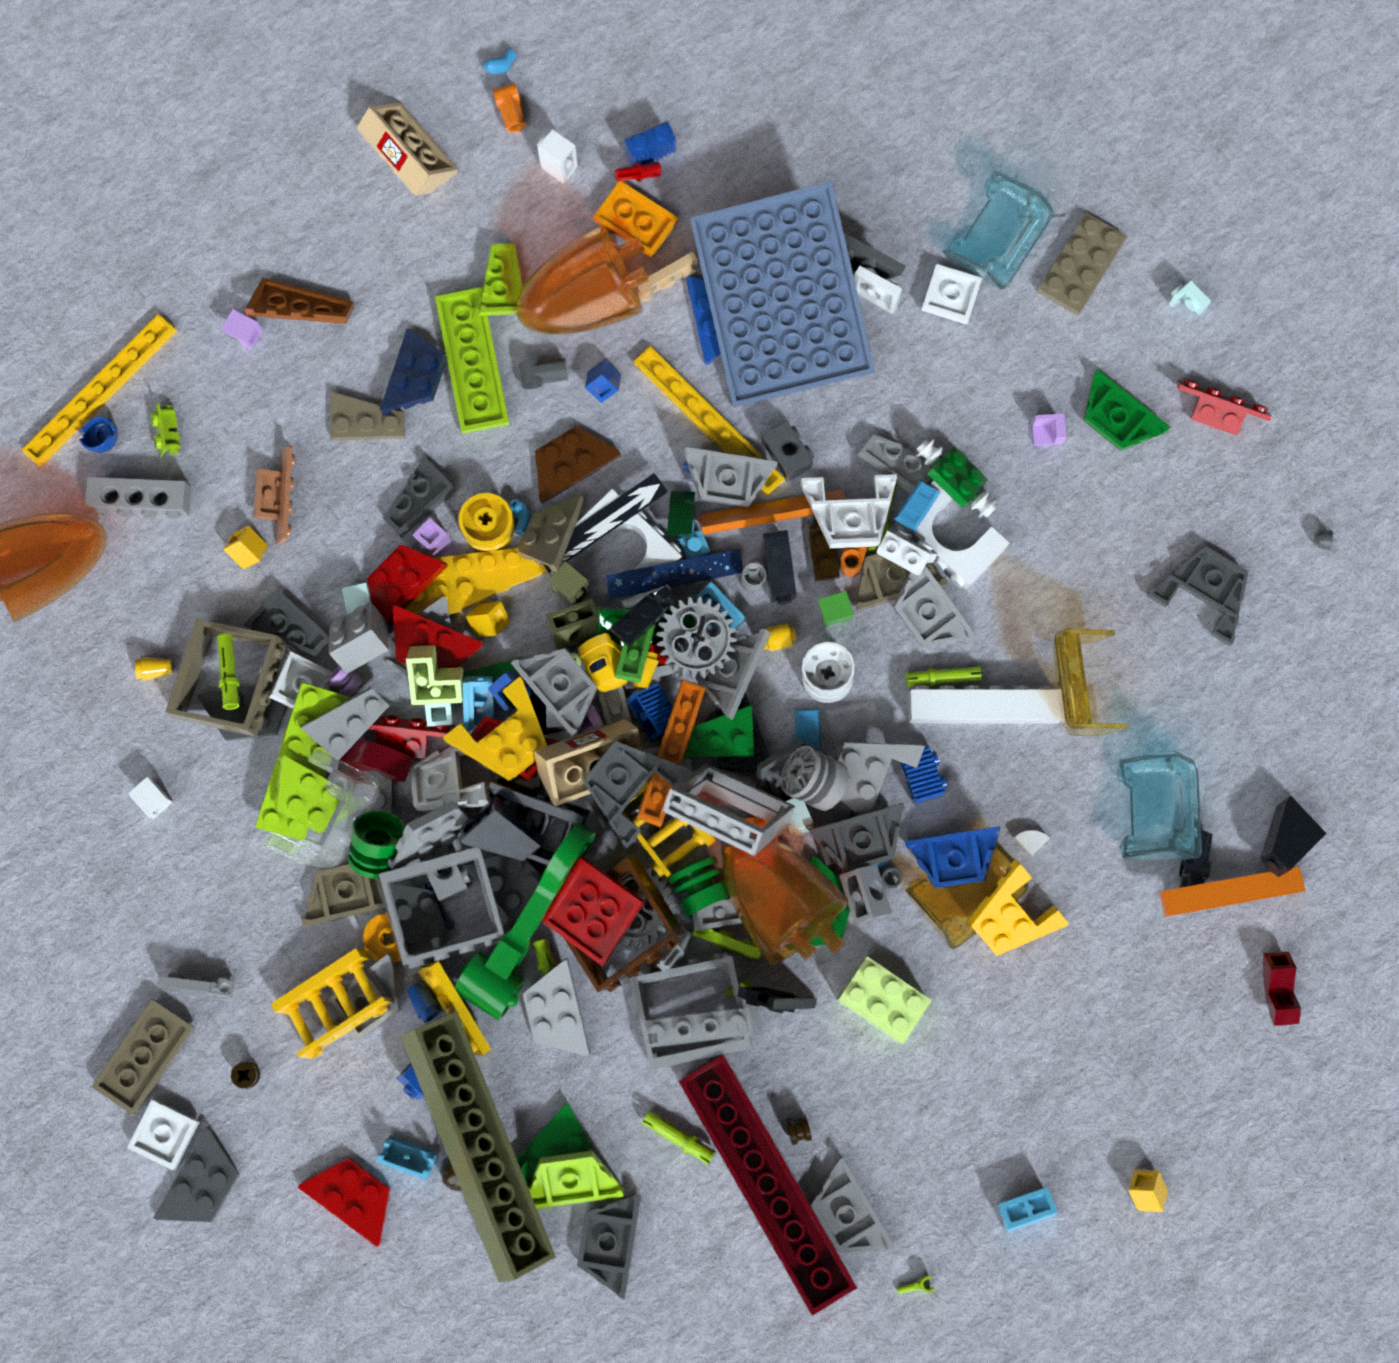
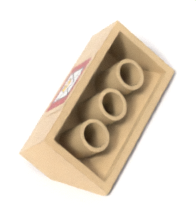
M401 103L369 107L357 127L364 139L373 146L378 155L386 161L393 169L394 174L406 184L408 190L415 196L433 192L459 170Z
M626 719L580 734L574 738L535 750L538 774L553 805L558 806L591 794L583 780L614 741L642 750L638 728Z

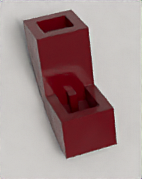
M358 739L339 761L357 771H375L394 782H405L414 759L384 745Z
M1289 951L1264 953L1263 955L1264 990L1269 1014L1274 1026L1300 1023L1301 1006L1294 993L1297 967Z

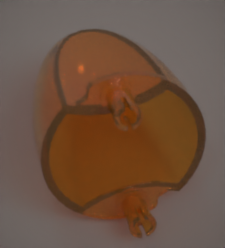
M600 225L565 245L538 267L522 287L515 307L516 316L524 327L538 333L562 335L596 330L641 314L643 311L636 287L649 282L647 273L644 272L643 266L630 273L626 264V259L645 251L640 238L636 237V239L619 246L610 237L607 229Z
M63 512L35 514L0 523V602L3 601L14 623L48 606L74 588L89 574L101 558L106 547L107 536L102 524L86 515Z
M752 832L751 836L756 838L757 834ZM776 839L772 840L755 856L726 843L722 857V870L727 891L740 921L770 965L780 963L797 952L804 961L813 956L812 953L815 954L817 952V948L811 943L816 937H820L833 954L841 949L840 946L843 947L846 944L831 926L836 920V916L847 906L848 899L814 864L794 849Z

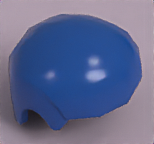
M97 416L92 418L81 428L82 438L79 441L86 449L92 452L104 453L110 451L116 445L118 428L107 417Z

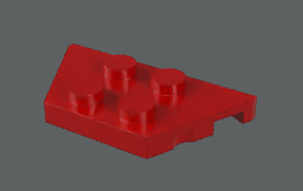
M400 544L367 577L372 604L386 619L388 626L394 621V605L406 609L448 566L446 562Z
M397 605L393 607L396 660L406 665V658L411 646L435 645L438 668H457L483 645L481 641Z
M351 1158L338 1163L297 1187L378 1248L381 1245L391 1188Z

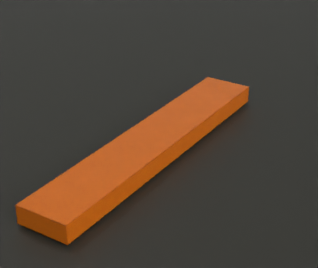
M842 489L825 492V500H846ZM804 495L753 504L749 507H736L698 515L702 533L709 534L811 516L814 513Z
M682 679L658 750V757L679 765L682 764L706 687ZM656 772L649 778L636 819L661 827L666 814L663 812L669 790L673 786Z
M1299 866L1292 868L1280 877H1277L1272 872L1165 890L1159 892L1164 916L1169 917L1301 893L1306 890Z

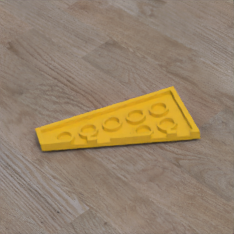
M518 548L437 557L435 559L446 562L448 566L406 610L418 614L445 595L449 616L455 615L488 600L489 597L510 590L509 588L522 582L525 583L548 571L543 565L540 566L533 560L522 558L517 551Z

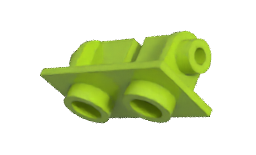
M157 403L154 412H151V425L156 427L157 435H154V447L156 450H159L160 458H163L165 451H169L171 455L178 454L181 445L179 432H169V429H177L178 427L176 411L173 410L172 406H164L163 410H161L160 403Z

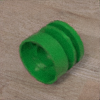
M369 811L355 818L352 825L351 843L348 852L350 867L361 876L372 879H379V874L391 871L392 869L387 862L389 858H395L398 854V850L395 847L403 836V831L406 827L403 821L392 813L384 811Z
M716 856L693 861L681 867L674 875L668 878L671 885L679 882L683 883L674 889L675 894L684 892L688 894L680 902L686 918L693 917L694 913L718 901L734 897L727 880L717 883L714 880L723 872L722 869L709 870V868L718 863Z

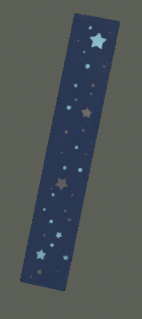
M740 549L606 575L609 599L645 593L665 585L675 587L742 573Z

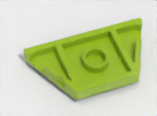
M282 753L280 754V772L276 785L278 793L275 796L274 807L277 811L320 834L364 803V800Z
M593 1151L540 1158L528 1188L536 1209L624 1197L621 1184Z

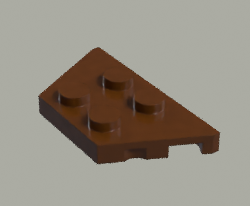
M578 426L573 427L535 450L541 504L546 503L621 457L620 451Z

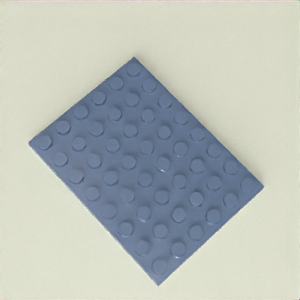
M832 181L690 217L734 408L875 373Z

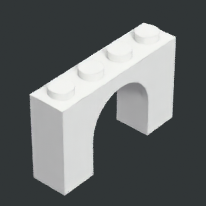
M933 481L930 485L941 493L917 530L913 532L897 521L895 522L896 530L901 529L912 535L910 539L916 543L920 540L933 547L931 551L937 553L933 562L935 567L940 571L945 570L957 587H963L967 590L1007 549L1010 543L991 526L968 549L953 551L940 545L933 535L932 522L953 499Z
M611 489L576 523V526L623 495V493L619 492L617 494ZM641 511L614 529L633 530L641 535L646 542L647 551L645 557L634 569L682 560L680 555L682 551L673 542L669 544L663 538L664 534L657 526L651 527L646 522L647 517ZM601 538L599 541L588 547L586 550L590 552L603 538Z

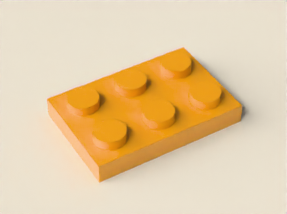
M620 181L595 213L593 221L611 233L616 234L617 237L650 258H653L679 222V218Z

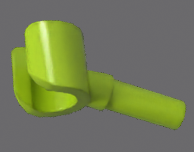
M921 1276L913 1284L897 1287V1292L899 1294L921 1290L931 1293L935 1290V1287L925 1289L924 1281L933 1278Z

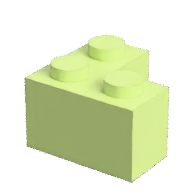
M435 645L411 646L406 658L411 704L462 703L463 667L438 668Z

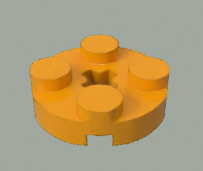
M386 913L373 917L367 923L363 931L364 948L366 953L377 962L390 953L393 964L402 961L396 941L393 944L388 943L387 945L383 943L385 941L383 934H390L392 932Z

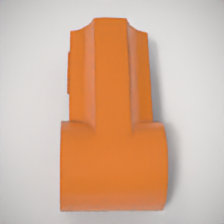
M515 82L492 88L498 110L500 109L506 131L512 133L521 131L526 127Z
M846 547L844 549L839 567L844 576L852 578L860 573L868 547ZM849 559L857 562V566L849 567L845 564V561Z

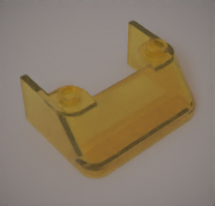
M1066 628L1058 631L1055 635L1052 653L1062 726L1065 732L1071 736H1103L1129 729L1128 724L1091 722L1081 644H1089L1114 636L1115 630Z

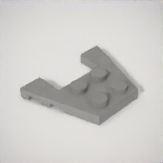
M845 742L838 760L847 766L849 776L848 785L840 800L858 815L877 810L878 808H875L874 805L891 760L894 759L917 768L925 746L921 744Z

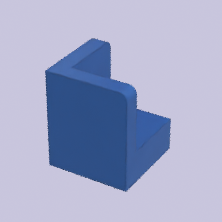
M604 359L588 371L585 388L602 403L619 390L621 373Z
M516 671L504 673L488 687V690L506 712L516 708L502 690L519 677ZM524 683V685H525V687H526V690H527V693H528V695H529V697H530V696L532 695V692L529 690V688H528V687L526 686V684Z

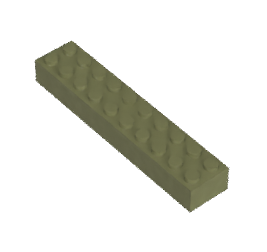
M453 1012L400 1035L498 1282L516 1280L556 1258L458 1012Z

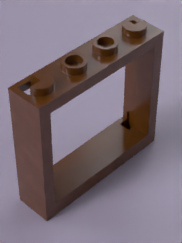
M637 856L624 859L609 870L607 874L619 882L631 873L668 930L669 935L609 978L600 964L564 939L597 993L608 990L609 993L622 985L620 981L627 976L630 979L641 972L640 966L644 963L649 965L661 957L659 954L665 948L669 951L681 943L679 938L686 934Z

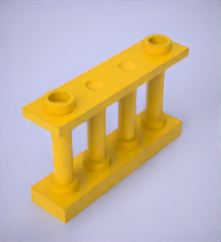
M648 781L643 785V787L639 790V792L634 796L632 800H634L636 797H638L646 790ZM637 816L631 820L638 827L645 823V821L636 819ZM675 818L647 840L644 839L641 833L636 837L655 862L651 865L659 877L664 875L667 880L671 876V873L668 871L669 867L697 846L702 847L705 845L708 849L716 844V839L712 835L690 825L695 831L692 834L693 837L661 861L652 848L683 825L686 827L690 824Z
M355 948L271 1003L275 1013L290 1015L306 1046L296 1052L298 1057L309 1059L318 1057L324 1052L323 1048L369 1018L381 1016L388 1011L387 1007L394 1003L391 998H378L363 970V963L370 959L365 950ZM349 972L354 974L370 1003L369 1006L359 1012L355 1009L341 983L342 977ZM327 986L333 988L349 1018L338 1026L335 1025L320 997V991ZM306 1000L311 1001L327 1031L326 1034L314 1040L298 1010L300 1008L299 1005Z

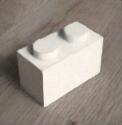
M553 129L548 135L542 136L538 142L541 168L564 184L578 167L575 145Z

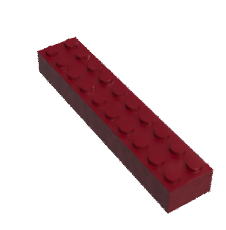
M724 1055L679 1080V1084L812 1316L856 1290V1284Z

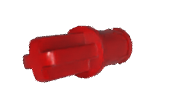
M658 161L647 164L637 162L631 167L615 169L614 175L617 182L634 179L637 182H641L646 178L661 177L662 168Z

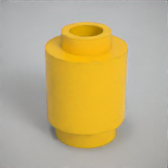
M788 623L765 627L771 634L764 650L769 649L770 652L793 647L792 642L797 641L794 627L789 628Z

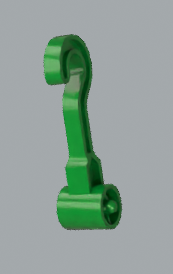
M580 822L570 830L553 855L537 889L511 931L501 938L490 957L479 951L469 964L461 968V976L454 987L459 996L494 1019L500 1021L510 1007H515L518 1004V994L526 980L515 974V971L528 952L533 934L560 892L569 871L574 869L578 860L584 857L596 835L593 830Z

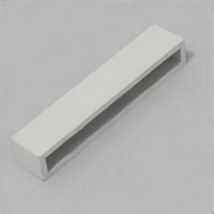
M915 686V689H911L909 692V723H1059L1062 720L1061 690H1054V686H1040L1039 690H1029V686H1015L1014 690H1004V686H990L989 690H980L979 686H965L964 690H955L954 686H940V690H930V686Z

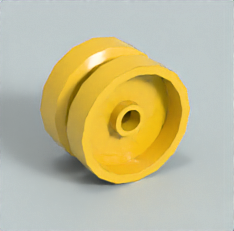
M478 493L470 497L462 505L459 513V527L467 544L475 551H496L505 549L513 540L515 519L508 503L500 496L492 493Z

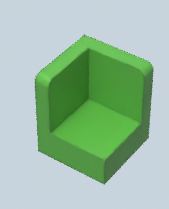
M846 591L818 600L823 616L822 623L824 628L852 620L854 614Z

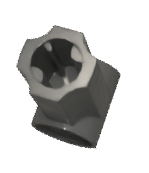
M565 358L547 361L526 359L518 364L523 389H536L543 386L544 383L568 380Z

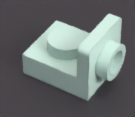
M1190 281L1185 286L1179 285L1171 293L1173 298L1169 304L1173 307L1183 299L1189 310L1195 311L1200 315L1206 310L1211 300Z

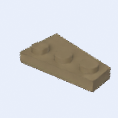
M331 391L332 441L405 439L404 412L393 409L390 410L391 414L383 415L380 411V405Z

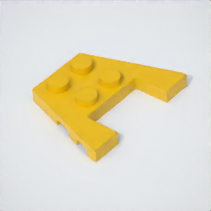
M518 677L502 690L518 711L482 740L476 743L461 724L443 737L447 744L452 745L463 754L473 758L509 782L536 761L535 750L547 746L521 677Z
M1017 859L1010 865L1012 869L1007 876H1002L997 882L998 887L993 894L986 896L967 920L996 956L1069 925L1055 905L1033 921L1011 894L1032 879Z

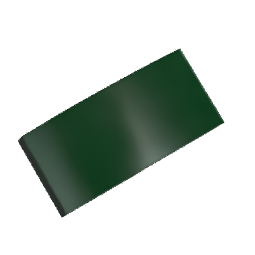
M671 491L667 536L692 537L695 492Z

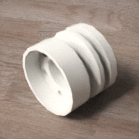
M834 642L816 644L807 651L802 663V682L805 691L811 698L819 702L833 703L840 701L848 695L853 686L855 667L849 651ZM827 672L832 673V676L829 677V680L824 679V675H826Z

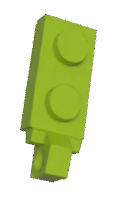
M713 928L698 931L694 929L693 936L755 961L759 959L762 952L761 949H758V943L748 939L740 942L734 939V934L725 930H720V933H717Z

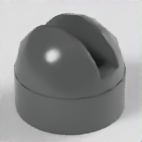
M1333 530L1317 532L1314 536L1315 545L1321 549L1331 550Z
M895 867L886 869L882 875L884 885L889 888L898 887L903 880L901 871ZM889 871L899 879L897 883L887 875Z

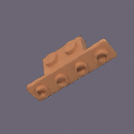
M289 445L281 451L280 471L258 468L255 476L253 518L277 521V545H282L291 535V525L288 524V516L291 515L293 503L289 498L294 486L291 468L295 465V454L292 453V446Z

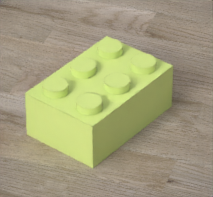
M868 956L864 958L837 999L838 1002L900 1044H904L932 1001Z

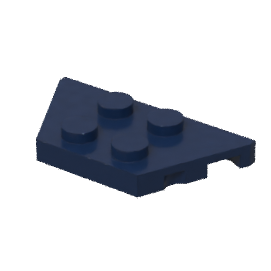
M406 329L381 404L380 411L383 415L391 414L390 410L399 407L408 409L419 403L424 404L434 401L447 357L442 351L411 329Z

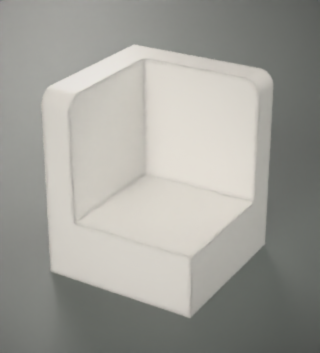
M146 777L129 792V796L148 817L153 819L173 803L159 785L149 777Z

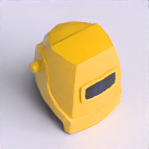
M604 633L595 636L578 648L586 672L598 690L607 692L620 688L628 682L627 680L616 678L622 647L612 641L609 634Z

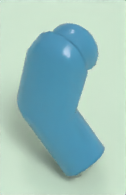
M507 49L502 58L485 60L483 64L484 70L490 74L506 73L516 59L517 53L512 49Z
M513 499L510 501L509 507L517 520L514 533L523 536L530 521L531 513L522 501Z

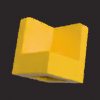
M247 525L231 534L223 550L242 569H246L262 559L268 545Z
M501 601L480 603L466 615V619L476 637L496 636L511 623Z
M1134 1170L1128 1191L1137 1210L1163 1212L1168 1189L1160 1171Z

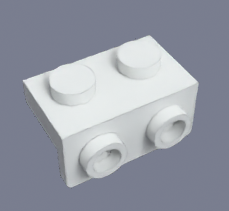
M898 529L897 532L887 531L877 550L879 555L916 575H921L927 563L934 562L937 553L931 551L933 548L931 545L920 540L918 543L910 539L912 535L901 529Z

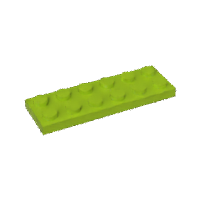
M482 287L435 296L462 434L510 425L488 316H478L483 291Z
M301 682L256 819L255 828L305 841L308 827L274 809L275 796L278 793L276 787L277 777H279L280 772L279 756L282 753L325 778L332 756L299 726L343 704L344 701L351 697Z

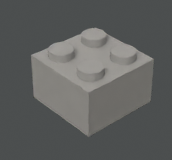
M371 602L365 606L357 607L351 614L344 618L336 619L330 625L329 654L346 674L389 650L388 622Z

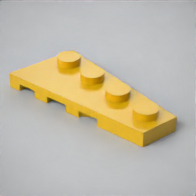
M439 961L426 963L418 971L419 975L447 1015L458 1012L474 1054L484 1055L492 1050Z

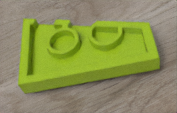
M515 243L492 244L488 255L478 316L525 314L527 308Z

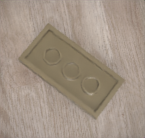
M1086 213L1037 292L1079 316L1127 236Z
M151 999L91 1087L130 1114L137 1115L196 1027L155 999Z

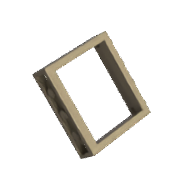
M196 619L165 713L176 720L257 737L258 731L263 726V715L266 706L271 701L269 695L273 683H275L279 675L280 661L286 653V642L277 635ZM231 634V636L233 635V640L269 647L244 724L187 712L212 635Z

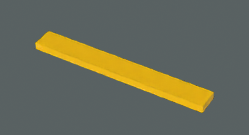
M158 313L21 450L41 468L177 332L176 328Z
M649 346L633 361V364L723 453L766 460L652 346ZM774 469L760 490L768 497L785 481V478Z

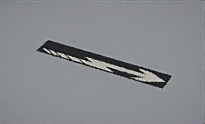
M653 473L576 526L560 565L565 561H570L668 493V490L656 474ZM543 564V566L545 567V569H546V570L548 571V573L550 574V572H551L550 567L547 566V565H545V564Z

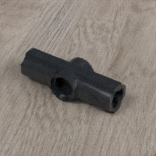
M1191 829L1189 831L1186 854L1181 860L1179 877H1181L1180 888L1207 882L1211 868V862L1208 859L1213 834L1203 830Z

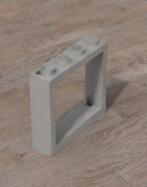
M705 764L670 788L663 812L755 856L788 828L795 806ZM708 771L714 773V776L706 777V774ZM704 791L768 823L761 828L696 795ZM752 832L757 834L756 838L751 836Z
M474 847L379 874L403 966L409 965L410 969L425 965V959L434 957L435 961L443 960L450 957L449 952L459 950L460 954L475 950L474 945L484 943L485 947L498 944L499 938L504 936L483 856L479 848ZM474 860L493 932L408 955L390 884Z
M727 952L712 955L713 960L703 962L702 958L688 960L687 966L678 967V964L674 963L666 972L659 971L653 973L651 968L642 970L638 973V976L632 977L643 1036V1021L651 1020L644 986L646 983L728 966L736 1009L745 1008L743 999L737 997L740 982L734 956L728 957ZM751 1035L742 1036V1040L662 1057L658 1056L657 1047L646 1048L650 1070L753 1048Z
M759 1007L643 1021L646 1048L762 1033Z

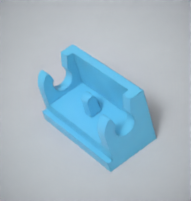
M712 582L693 599V603H695L697 597L700 596L702 604H704L710 598L711 607L720 603L718 611L727 610L728 613L724 618L734 620L728 625L729 628L737 630L745 622V616ZM713 622L709 623L717 632L718 628L716 624H714Z
M465 676L462 682L464 728L466 731L474 730L485 716L494 719L493 695L488 690V687L493 684V676Z
M389 1136L385 1140L384 1149L377 1160L378 1163L423 1179L430 1178L438 1152L393 1136Z
M1048 1187L998 1204L999 1215L1002 1216L1006 1233L1054 1217L1058 1213Z

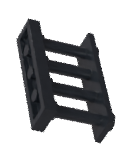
M497 775L490 782L487 791L493 793L494 797L497 796L502 801L509 799L517 802L519 806L517 813L526 818L528 809L533 808L541 811L542 818L538 827L541 831V847L536 854L530 855L527 858L546 865L549 864L555 854L542 848L552 818H560L565 820L566 823L559 843L560 846L567 834L578 822L585 825L591 811L569 802L554 806L548 794L513 781L509 782Z

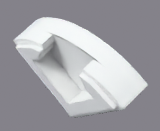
M1035 830L1024 831L1014 837L1015 841L1030 856L1050 839L1046 834Z

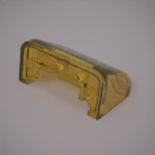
M997 842L986 881L934 888L931 882L926 878L912 881L905 891L942 940L951 949H955L977 933L967 920L985 897L993 894L998 887L997 882L1002 876H1007L1012 869L1010 865L1015 859ZM1028 882L1011 894L1016 901L1028 890Z

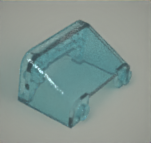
M994 171L984 185L985 195L989 200L965 237L954 236L949 239L943 253L947 258L1003 290L1011 283L1052 219L1053 208L1040 190L998 171Z
M1176 751L1120 759L1118 769L1119 781L1130 788L1132 834L1125 836L1120 844L1123 858L1126 860L1199 858L1202 853L1199 775L1195 761Z

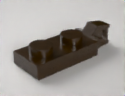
M814 515V526L809 527L810 532L808 535L814 580L818 582L839 579L836 548L829 547Z

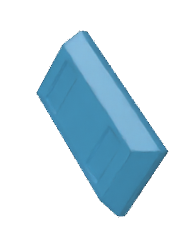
M920 479L894 520L915 532L941 492Z
M819 708L794 709L796 741L801 738L822 751Z

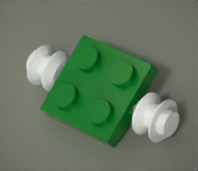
M926 439L916 449L919 452L916 457L924 456L926 458L925 465L934 462L935 466L927 474L959 506L963 508L970 500H974L971 503V510L977 508L980 511L979 518L982 515L987 518L997 508L994 505L997 500L990 501L987 498L989 492H983L978 496V491L988 479L954 446L943 457H939L942 453V446L936 448L933 445L934 439L931 442Z

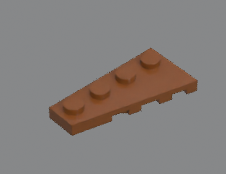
M262 278L245 307V315L346 324L354 310V301Z

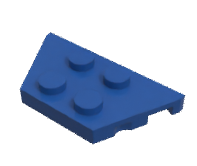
M688 276L686 277V282L706 366L711 364L712 360L719 356L721 352L705 282L703 279Z
M998 826L905 841V846L911 849L918 859L917 863L928 874V879L934 888L981 882L987 880L1001 829Z

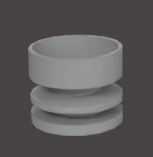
M802 746L797 748L786 761L781 773V787L786 795L795 797L799 801H804L818 810L826 811L834 807L844 795L848 785L849 773L847 766L843 762L831 756H826L823 752L817 751L811 746Z

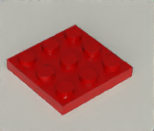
M581 857L541 922L598 964L604 966L612 956L645 900L588 859Z

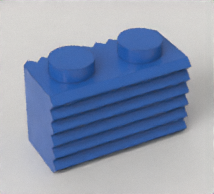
M665 121L624 139L625 152L632 166L637 162L646 164L655 160L658 161L659 158L662 159L663 156L667 157L668 154L671 155V153L676 152V137L668 121Z
M658 682L649 685L648 689L642 688L635 691L626 700L651 743L663 738L673 708L667 699L664 689L659 686Z
M930 746L924 748L917 768L900 762L914 805L940 798L945 794L944 790L947 789V784L944 776L938 773L936 766L939 765V759L936 751H931Z

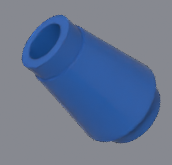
M420 983L414 984L407 990L418 1019H422L426 1023L441 1013L440 1003Z

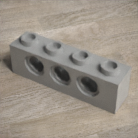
M87 477L85 506L92 514L98 516L117 513L118 516L122 517L141 514V516L146 518L166 515L170 519H180L181 516H189L191 487L186 481ZM113 494H118L116 501L109 502ZM143 495L139 503H133L136 496ZM167 496L165 503L158 504L160 497Z

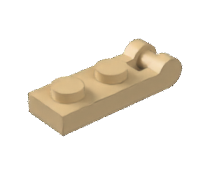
M692 251L638 283L639 299L643 302H648L652 299L653 293L662 288H670L675 284L676 280L682 277L686 278L693 275L696 269H698V259Z

